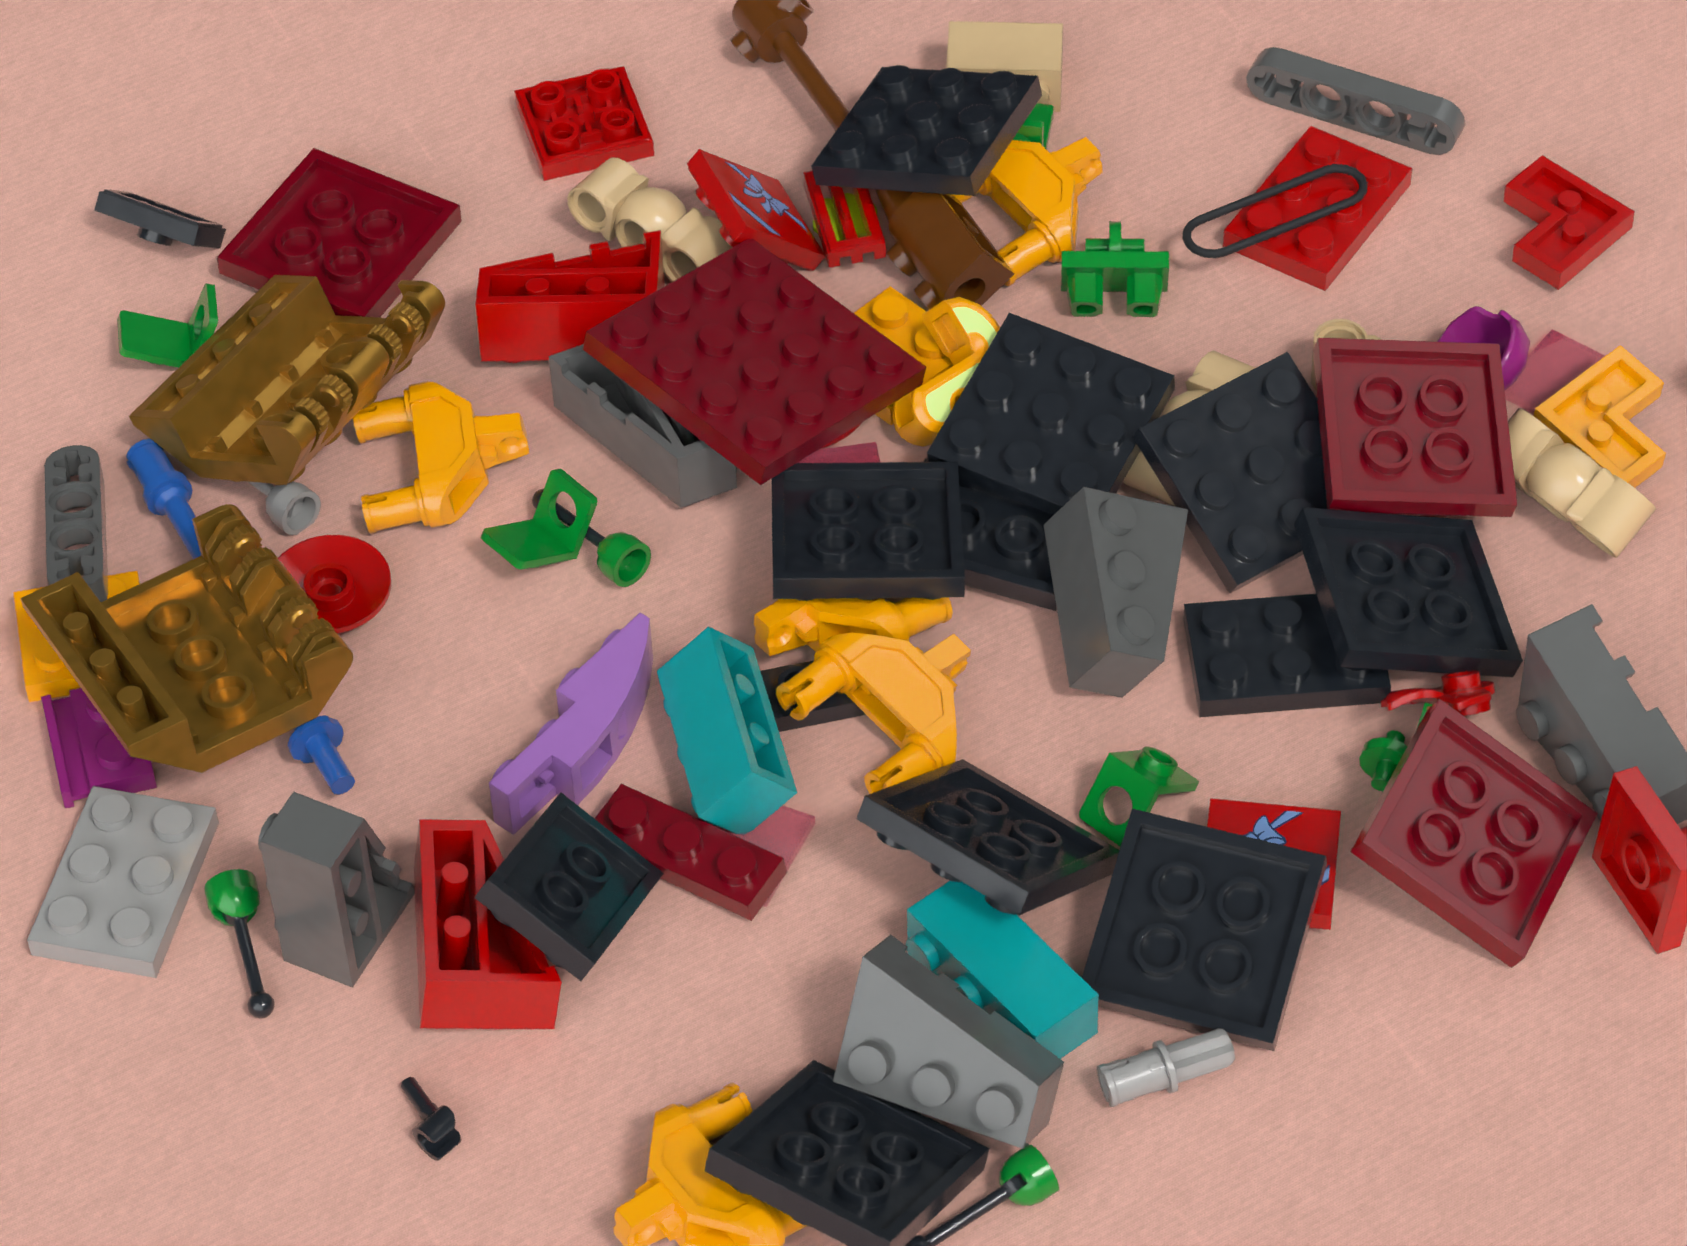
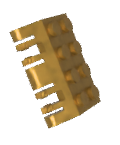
M274 275L129 415V418L138 430L201 478L287 485L304 473L305 466L324 446L331 444L339 438L342 428L360 410L368 407L376 400L377 393L395 374L402 372L410 366L413 361L412 357L431 339L445 308V298L441 291L430 282L401 280L397 285L403 297L401 302H398L390 310L386 318L337 316L317 277Z
M233 504L219 506L192 519L201 556L107 600L100 602L79 572L21 598L25 611L125 750L132 757L203 773L317 718L353 662L351 649L339 634L334 631L328 620L325 621L323 618H317L319 617L317 615L319 610L316 608V605L308 598L305 591L282 562L277 559L274 552L266 546L264 548L261 547L262 544L260 542L262 538L259 533L251 526L240 509Z

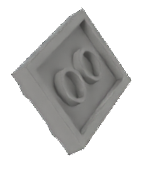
M93 786L27 941L31 955L157 978L218 827L219 821L216 808Z

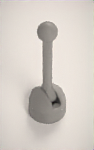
M294 481L287 485L273 486L271 483L249 482L267 496V514L272 522L287 534L297 535L312 525L317 519L321 507L320 498L305 485Z

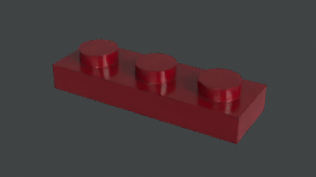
M622 783L595 817L598 822L662 871L664 874L660 879L750 921L754 919L787 873L783 857Z

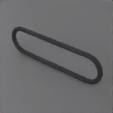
M1344 164L1323 166L1195 217L1184 227L1182 239L1185 246L1191 252L1201 257L1219 258L1355 205L1366 195L1368 183L1364 175L1354 167ZM1344 173L1355 178L1359 184L1356 194L1347 199L1223 248L1205 249L1196 245L1191 238L1192 231L1200 224L1327 174Z

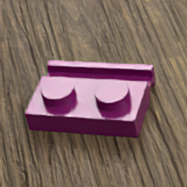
M82 688L69 690V697L52 700L51 695L41 696L65 809L75 807L74 800L87 798L93 786L130 793L157 788L151 761L132 757L128 754Z

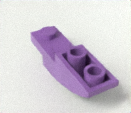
M639 613L624 628L613 631L605 639L601 649L580 668L572 669L565 675L556 689L559 718L548 721L527 748L515 759H509L500 765L489 782L494 823L514 835L554 796L559 795L560 792L578 805L608 772L631 737L647 697L653 665L650 618Z

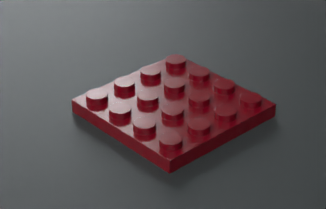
M747 239L587 330L583 350L759 485L769 481L921 386L927 368L754 239Z

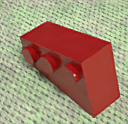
M661 230L643 233L644 243L610 250L607 241L589 245L590 255L555 262L553 253L479 268L475 305L481 362L503 361L506 363H519L522 361L549 360L548 356L584 344L587 330L664 287Z
M419 819L414 861L420 1028L555 1029L562 984L555 966H549L543 951L512 927L499 922L486 906L474 898L504 861L486 820Z

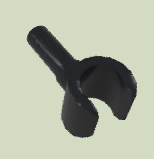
M408 1077L402 1081L401 1089L423 1119L412 1130L413 1136L421 1149L430 1158L440 1160L461 1142L460 1133L454 1128L456 1124L454 1113L445 1105H441L438 1108L435 1103H432L416 1079Z

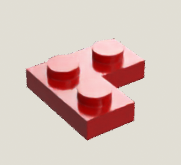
M1543 155L1505 185L1503 202L1538 223L1535 228L1514 244L1512 261L1558 290L1632 229L1634 210Z

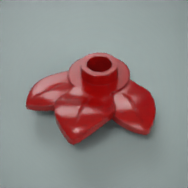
M1479 671L1454 672L1441 676L1442 686L1431 689L1409 688L1391 691L1380 703L1381 707H1387V710L1391 711L1401 705L1436 703L1441 699L1461 715L1467 716L1491 710L1490 700H1492L1491 695L1495 693V686L1493 681H1481Z

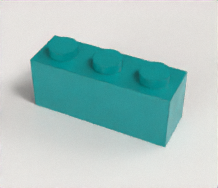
M708 626L658 669L657 675L664 696L663 706L670 717L677 741V755L684 766L692 793L691 803L693 809L703 821L745 837L798 792L753 647Z
M948 881L907 909L908 940H906L905 945L907 946L908 954L937 976L943 972L960 986L957 990L987 1013L991 1014L996 1011L1060 1059L1098 1033L1099 994L1017 914H1007L994 909L985 901L984 894L963 882Z

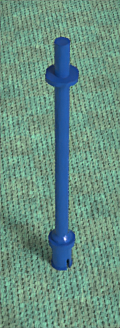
M151 439L141 440L134 444L127 452V465L134 472L144 489L142 496L148 509L156 515H167L192 559L201 556L192 521L196 515L188 504L193 492L191 483L182 472L174 469L161 446ZM323 715L294 728L295 731L289 737L287 745L291 756L296 760H301L303 763L314 762L334 794L339 795L348 792L354 786L355 779L336 749L341 744L344 736L343 728L339 721Z

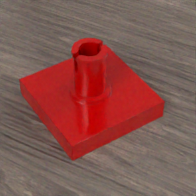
M1631 767L1613 773L1592 858L1657 954L1681 946L1687 926V826L1679 828L1638 767Z

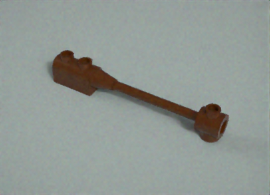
M737 0L733 7L732 18L739 31L730 39L735 48L752 63H755L759 58L768 63L784 61L836 131L850 111L802 48L808 35V28L804 21L814 12L807 0ZM875 189L889 223V233L896 242L886 253L890 260L907 276L912 277L916 272L920 274L923 281L914 288V292L929 309L943 300L962 297L982 306L1014 275V272L965 207L953 195Z

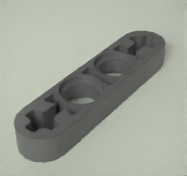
M1271 47L1260 52L1246 76L1247 86L1252 94L1265 103L1428 154L1441 155L1452 150L1465 126V118L1460 108L1445 98L1282 48ZM1316 85H1325L1332 88L1338 93L1341 100H1331L1323 96L1318 91ZM1376 101L1386 105L1392 110L1394 116L1386 117L1377 113L1371 107L1370 102Z
M83 445L63 447L51 453L44 465L48 585L79 572L81 576L84 575L82 578L99 601L102 602L107 600L108 568L105 487L100 458L97 451L91 447ZM71 476H79V481L70 482ZM87 507L81 511L64 513L73 508ZM78 544H89L75 550H64Z

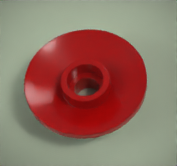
M345 535L317 536L293 545L277 558L305 591L308 598L316 605V608L319 610L317 612L319 617L317 618H323L325 621L328 620L337 634L350 631L370 621L381 611L389 598L392 580L388 563L381 552L361 539Z

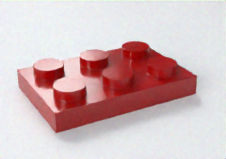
M1310 126L1255 193L1323 166L1344 164L1356 168L1364 175L1368 183L1366 195L1353 206L1239 250L1236 253L1326 291L1411 185L1412 168ZM1331 173L1243 207L1224 229L1223 247L1347 199L1356 194L1359 184L1350 175Z

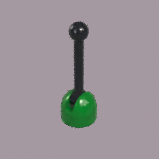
M544 489L536 491L533 495L532 504L535 509H537ZM556 499L557 516L570 527L576 516L558 504ZM590 526L588 527L585 539L598 547L597 565L604 576L620 587H628L636 583L649 567L651 561L650 548L633 535L617 532L604 537Z
M234 869L224 871L210 878L204 886L208 908L216 920L224 925L234 926L252 995L248 1000V1010L256 1018H266L274 1010V1000L271 995L264 992L247 923L255 916L257 907L260 904L255 875L247 870Z
M1028 1144L1024 1149H1020L1012 1154L1003 1163L999 1172L1000 1188L926 1236L915 1235L905 1246H936L1008 1199L1021 1206H1033L1041 1203L1059 1191L1057 1178L1043 1155L1033 1145Z

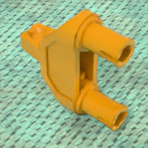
M1086 137L1050 153L1040 143L1012 140L976 193L990 196L1026 232L997 250L1014 272V275L1004 284L1005 286L1009 287L1015 283V280L1045 261L1051 263L1062 262V251H1075L1079 215L1077 196L1087 188L1086 185L1102 173L1100 150ZM953 195L961 202V204L970 199L971 197H973L967 195Z
M431 381L409 385V388L403 391L404 396L373 402L368 407L360 410L353 417L359 442L361 444L367 443L369 440L412 431L415 436L419 478L414 479V485L361 496L363 514L369 533L373 534L379 530L420 521L423 522L425 527L436 528L459 520L489 484L488 468L530 454L527 432L520 413L475 416L472 404L444 386Z
M949 597L934 600L904 598L895 603L885 601L883 598L874 600L832 598L808 601L778 599L754 614L756 630L754 638L755 644L769 656L804 645H808L817 652L820 644L828 638L841 633H865L909 641L910 637L940 623L948 622L952 618L953 611Z
M841 633L828 638L820 644L817 652L814 654V662L787 682L781 683L776 688V696L785 711L793 704H798L790 712V716L799 721L805 719L812 710L836 692L845 693L901 748L876 769L870 770L864 776L866 788L871 794L955 762L957 730L954 692L958 685L953 679L965 670L971 649L954 633L925 653L919 647L915 648L907 640L865 633Z
M729 1083L723 1086V1089L688 1107L672 1103L655 1112L647 1181L635 1189L634 1198L615 1210L614 1218L616 1225L613 1227L614 1234L624 1246H647L666 1237L669 1241L675 1240L679 1246H783L785 1237L807 1226L796 1222L788 1214L751 1195L738 1192L730 1184L704 1171L709 1148L712 1147L709 1141L731 1131L753 1112L744 1092L733 1098V1095L739 1093L740 1087L737 1084Z

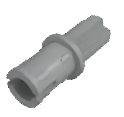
M1216 1029L1165 1046L1162 1040L1155 1041L1152 1045L1153 1049L1122 1060L1119 1059L1107 1064L1098 1065L1097 1074L1106 1101L1109 1102L1110 1107H1115L1134 1098L1164 1089L1169 1093L1177 1092L1178 1083L1229 1067L1235 1060V1053L1227 1032L1224 1029Z

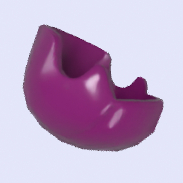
M1479 306L1469 308L1454 319L1438 339V342L1499 344L1504 390L1512 386L1526 368L1530 340L1521 323L1504 310H1500L1498 314H1493Z

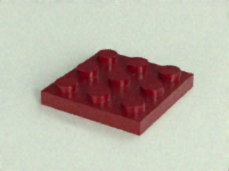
M313 148L216 257L219 274L258 290L274 275L317 277L335 315L380 318L401 294L397 284L401 280H413L462 222L460 205Z
M1346 338L1317 339L1313 349L1327 509L1389 514L1512 517L1517 507V496L1499 344Z
M1439 699L1426 711L1350 852L1512 968L1525 958L1598 813Z

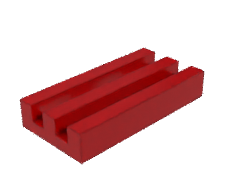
M813 171L803 172L804 189L828 267L840 266V258L847 256L850 257L852 264L863 262V254L869 252L873 253L875 260L886 258V243L869 189L852 188L867 236L858 237L843 188L828 186L844 240L837 241L820 185H816Z

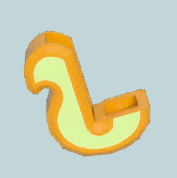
M962 297L943 300L922 314L923 322L942 353L950 358L954 366L894 402L892 414L895 430L901 438L912 445L922 447L932 445L1000 329L993 316L980 304Z

